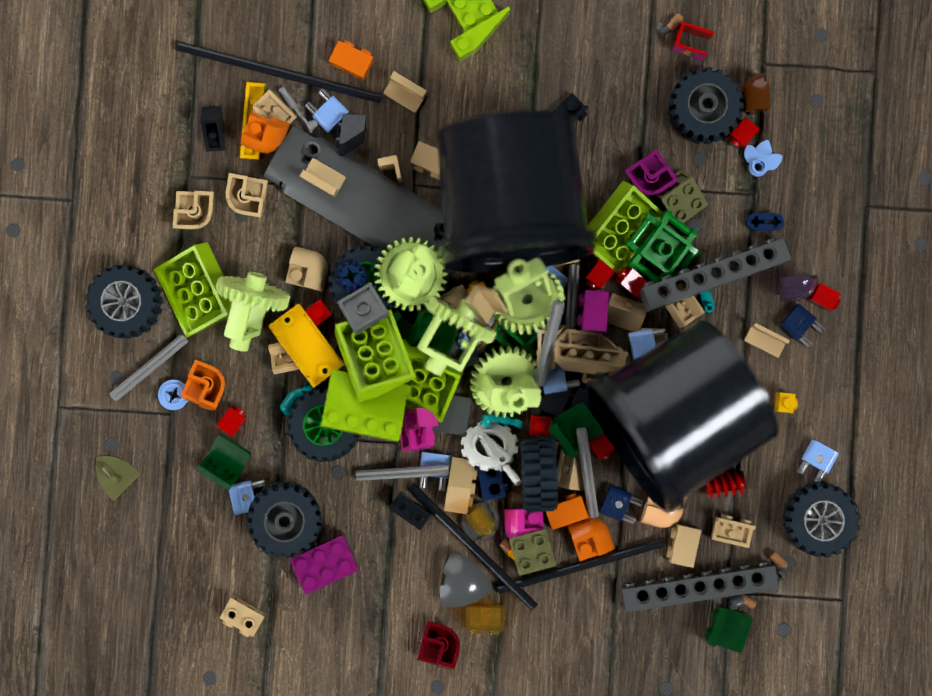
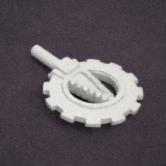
M479 422L474 428H468L466 437L461 439V445H464V449H461L463 457L468 458L467 462L473 467L475 465L480 467V470L483 471L494 469L495 471L500 470L502 472L504 470L515 486L520 485L522 480L510 466L514 460L512 458L513 455L518 453V446H515L518 439L516 434L512 435L510 432L511 428L507 425H499L498 422H491L490 427L482 426ZM487 435H494L500 438L504 444V448H502L498 443L496 444V442L493 441V439ZM478 439L483 445L487 457L477 451L475 444Z

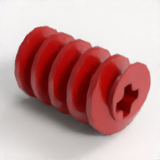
M741 470L740 476L737 471L733 472L732 477L729 472L725 473V477L720 474L717 476V479L714 478L704 485L706 494L709 495L710 499L713 498L714 493L720 498L721 492H724L725 496L728 497L729 491L735 496L737 490L743 495L745 489L743 471Z

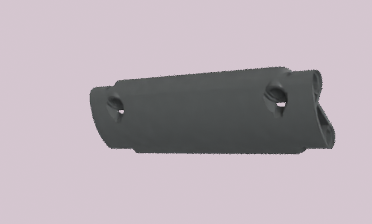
M297 126L291 128L264 174L266 179L278 186L282 184V191L286 195L375 248L389 252L387 248L389 244L394 247V241L397 240L401 245L402 238H405L408 243L410 237H413L414 243L417 238H421V245L427 240V247L435 245L433 250L435 252L445 245L443 211L441 208L350 154L340 156L339 148H336V146L323 138L310 136V134ZM312 144L317 146L318 151L313 149ZM305 155L311 158V160L313 158L346 177L336 197L300 177L303 169L306 170L311 160L307 161L304 159ZM439 234L444 238L442 240L438 239L436 235ZM443 269L442 272L448 273V276H444L442 279L448 281L453 271Z

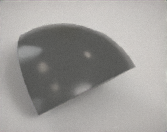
M453 552L450 554L443 573L446 575L443 585H440L441 605L445 607L466 606L487 595L493 588L487 575L469 559Z

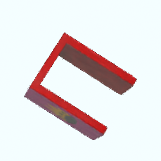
M683 21L679 27L672 51L703 61L708 53L679 44L682 31L711 40L714 31Z

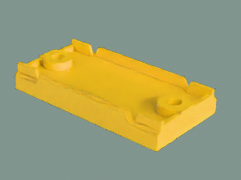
M296 304L288 312L269 324L268 327L314 389L330 378L332 369L339 371L345 366L300 304ZM290 318V322L286 323L285 319ZM324 368L328 370L326 374L322 372Z

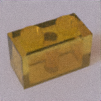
M479 504L466 514V519L480 537L483 534L486 537L494 531L495 521L482 504Z
M466 605V630H469V633L480 634L481 631H489V634L497 635L500 634V631L504 632L505 606Z

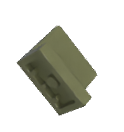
M682 169L675 174L679 181L654 196L664 204L666 209L672 212L674 217L684 223L708 206V203L694 178Z
M546 529L509 539L519 576L556 566Z

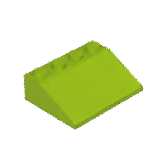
M622 181L588 225L589 230L597 233L596 248L591 255L598 260H602L615 270L614 273L618 274L622 268L628 266L627 263L636 253L628 248L625 242L627 239H631L643 222L645 214L649 213L659 220L663 212L634 185ZM653 224L648 226L636 243L637 246L640 247L655 227Z
M208 242L194 245L154 269L186 338L229 317L232 301L229 300V296L225 299L224 296H220L216 291L217 280L221 276L224 277Z
M387 310L390 316L357 335L348 321L335 324V337L358 402L378 397L416 378L391 310Z
M402 339L416 378L404 383L408 385L405 407L409 409H428L434 414L437 421L442 423L465 367L460 372L447 365L442 376H438L424 367L430 355L420 351L417 346H410L407 340Z
M332 369L320 427L398 442L403 423L408 385L402 384L378 397L358 402L349 374Z

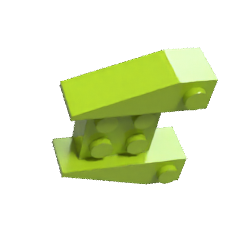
M423 0L430 13L447 4L464 31L463 34L450 41V47L459 62L475 54L510 14L509 7L498 12L492 0Z

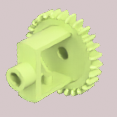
M413 237L409 238L408 243L405 238H402L401 245L396 240L394 241V247L390 244L387 246L389 252L382 250L381 253L384 258H377L381 264H376L375 268L380 271L374 273V276H378L380 279L376 280L375 284L382 285L377 291L384 290L385 292L381 297L389 296L388 304L395 301L394 308L401 304V310L404 311L408 305L409 311H413L415 305L417 311L421 310V304L427 308L431 297H441L437 291H445L441 284H447L448 281L442 279V277L448 276V273L442 272L445 269L441 265L442 259L438 258V251H433L435 245L427 247V240L422 245L421 238H417L415 243Z
M535 258L527 263L523 260H515L509 265V272L495 279L496 286H493V290L508 309V313L494 312L493 314L495 320H498L499 325L504 324L506 330L511 327L512 333L519 329L520 334L525 329L528 334L531 333V329L538 333V327L546 329L545 323H548L553 301L561 300L564 302L563 287L559 279H556L555 274L550 275V271L546 270L540 259Z
M248 272L247 278L244 279L238 276L237 278L221 276L217 280V293L220 296H224L225 299L229 296V300L232 301L224 336L231 339L229 347L232 349L248 351L251 338L259 336L261 333L266 311L270 307H272L273 312L276 309L277 311H283L288 307L289 294H286L282 289L276 288V286L266 284L267 276L263 274Z
M431 297L427 304V309L433 312L435 316L417 348L430 355L424 367L438 376H442L447 365L462 372L479 340L489 344L497 334L489 326L474 318L475 314L464 298H462L457 308L436 297ZM442 319L443 321L451 320L450 325L456 323L457 329L460 326L463 327L464 333L467 330L470 331L471 338L469 342L463 339L460 343V346L465 349L458 361L428 346Z
M500 346L498 353L494 348L492 349V355L486 352V360L479 358L481 365H474L478 371H471L472 376L475 378L470 379L471 384H473L470 386V389L473 391V398L476 399L477 405H480L482 410H486L488 414L494 411L496 417L501 412L502 417L505 418L507 412L513 417L514 411L520 415L521 411L528 410L527 407L539 406L542 390L534 380L537 361L533 359L530 353L526 355L527 352L524 349L520 352L518 347H515L512 351L510 346H507L506 351H504L503 347Z

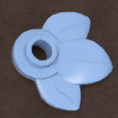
M769 140L761 142L756 148L747 145L744 151V157L749 163V171L756 177L763 176L768 170H775L780 165L783 157L780 154H772ZM759 164L761 166V170H756L755 165Z

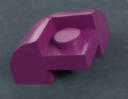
M657 149L625 170L635 187L647 195L661 193L679 181Z

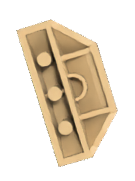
M566 329L554 343L555 361L565 371L589 374L597 372L607 373L616 371L625 365L623 349L617 347L601 333Z

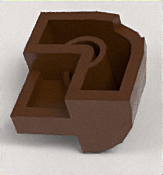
M766 73L751 76L740 89V92L743 94V111L748 112V115H756L758 112L770 109L769 81H764Z

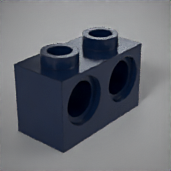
M477 466L483 501L506 497L505 492H509L507 481H503L502 473H505V471L500 472V470H497L495 474L489 475ZM493 483L500 486V491L496 494L489 491V487Z

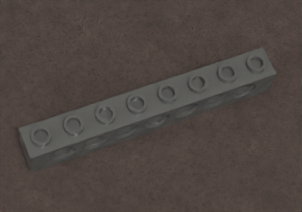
M775 237L765 241L766 245L759 246V244L748 247L749 251L742 253V250L731 253L729 258L725 259L724 256L714 259L712 264L707 265V262L696 265L695 270L690 271L687 268L679 271L678 276L672 277L670 274L660 278L661 282L654 283V281L643 284L644 288L638 292L646 313L789 262L792 259L784 238L777 240ZM764 251L769 253L770 259L764 257ZM746 257L751 258L752 266L747 264ZM729 263L735 266V272L729 269ZM712 269H714V270L717 271V273H718V277H717V278H715V277L712 276V274H711V270H712ZM694 275L700 278V284L694 282ZM676 282H680L683 285V290L676 288ZM658 288L664 289L665 297L659 295Z
M769 561L758 562V566L750 567V564L739 565V569L731 570V567L720 568V572L712 573V570L701 571V575L693 576V573L682 574L681 578H674V576L663 577L662 581L647 579L644 580L643 584L628 582L625 583L624 587H621L625 612H633L779 589L775 565L769 564ZM759 572L760 579L757 582H753L752 575ZM736 575H740L741 582L734 585L733 578ZM721 578L722 585L715 588L713 585L715 579ZM702 581L704 584L703 588L696 591L694 588L695 583ZM683 584L685 586L684 591L680 594L676 593V586ZM664 587L666 593L661 597L657 596V589ZM641 590L647 592V596L644 599L637 598V594Z

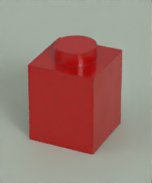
M745 117L728 135L729 142L735 148L743 149L760 129Z
M599 260L585 277L587 280L586 284L593 290H601L615 270L602 260Z
M628 266L618 272L615 280L626 292L636 298L640 295L638 291L644 288L643 284L647 283L639 273Z
M818 283L808 301L826 311H832L838 307L841 301L839 299L841 293L823 283Z
M321 299L305 310L317 327L334 316Z
M229 407L216 426L231 437H234L248 417L245 416L246 412L240 407Z
M530 415L529 435L549 437L551 417Z
M604 433L589 442V448L597 459L603 458V460H606L613 455L612 450L615 448Z

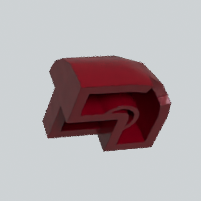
M427 621L417 660L435 665L436 667L454 670L460 652L458 635L447 626Z

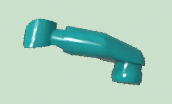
M709 290L699 294L702 308L707 313H711L715 309L713 297Z
M309 381L304 383L303 388L299 387L290 391L280 405L284 415H290L289 411L298 398L307 392L315 390Z
M494 413L484 414L480 425L490 427L491 422H498L504 425H513L521 430L524 425L519 418L511 419L509 416L503 418L502 414L496 417Z

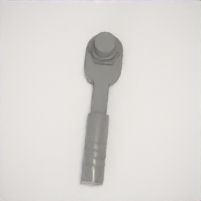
M281 87L278 91L291 110H294L308 134L312 133L315 127L318 126L317 121H307L297 109L298 106L287 89Z

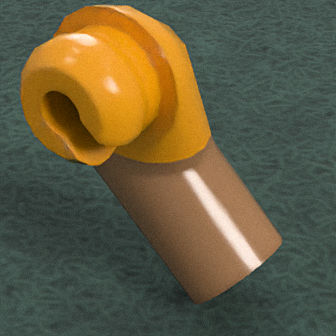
M504 539L499 546L507 556L515 561L511 545L507 539Z

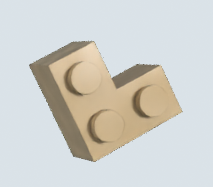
M452 457L444 511L467 514L468 507H472L474 497L472 495H474L476 483H472V480H476L478 470L467 462L468 459Z

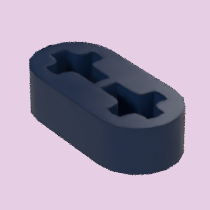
M753 213L747 218L746 225L752 231H777L783 227L784 219L777 213ZM757 217V220L763 221V224H758L754 227L751 220ZM775 217L779 224L774 227L773 224H767V221H771Z

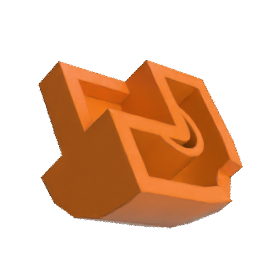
M252 112L240 144L260 153L268 154L274 152L285 139L290 123L273 116L269 119Z
M195 360L180 397L198 404L201 408L216 410L225 388L224 377L220 370Z
M587 518L567 525L579 561L597 555L600 556L615 549L609 528L600 518Z

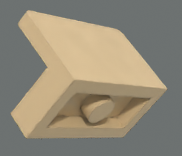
M394 71L390 77L391 81L383 92L384 95L416 113L427 96V91Z
M397 155L379 158L380 170L395 169L398 182L402 183Z
M314 158L309 163L307 169H303L300 174L302 179L333 197H336L346 179L344 175Z
M474 285L465 300L481 323L488 324L494 312L508 313V309L493 289Z
M612 293L608 302L607 323L632 332L639 331L646 316L643 303Z
M753 323L743 341L779 358L785 344H788L790 340L757 323Z
M561 449L558 465V487L583 491L584 483L579 451L578 455L571 459Z

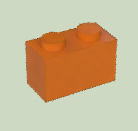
M338 40L329 59L330 65L365 81L374 62V58L371 56L372 53L365 49L360 51L354 48L355 45L349 41L344 40V42Z
M576 493L566 495L565 500L557 503L556 510L546 512L552 530L589 518L581 495H576Z

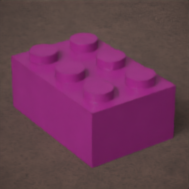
M585 290L578 296L577 308H580V314L576 316V327H579L578 330L596 333L606 331L609 292Z
M341 534L302 552L298 556L295 555L290 558V562L305 595L353 574L360 569L345 534Z

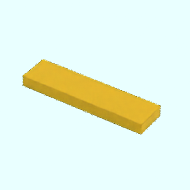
M246 82L242 135L245 132L250 114L254 111L252 108L254 103L266 92L265 83ZM241 145L240 159L260 160V152Z

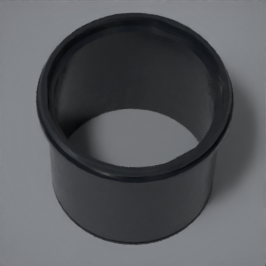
M541 110L499 112L460 120L438 131L436 137L445 245L438 249V257L442 259L441 264L445 269L469 273L506 272L509 265L515 260H523L527 263L538 258L545 267L576 261L594 253L597 233L589 230L587 225L575 121L571 116L564 113Z
M705 319L699 320L607 376L601 372L595 373L592 376V380H588L585 385L590 405L615 451L642 490L665 513H673L675 510L680 511L685 508V497L776 438L779 434V426L772 405L754 372L732 342L715 325Z

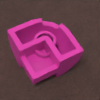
M414 408L406 411L400 433L402 452L424 450L435 446V435L432 428L439 425L434 414L425 408Z
M523 508L504 509V525L507 537L510 539L544 529L543 512H526Z

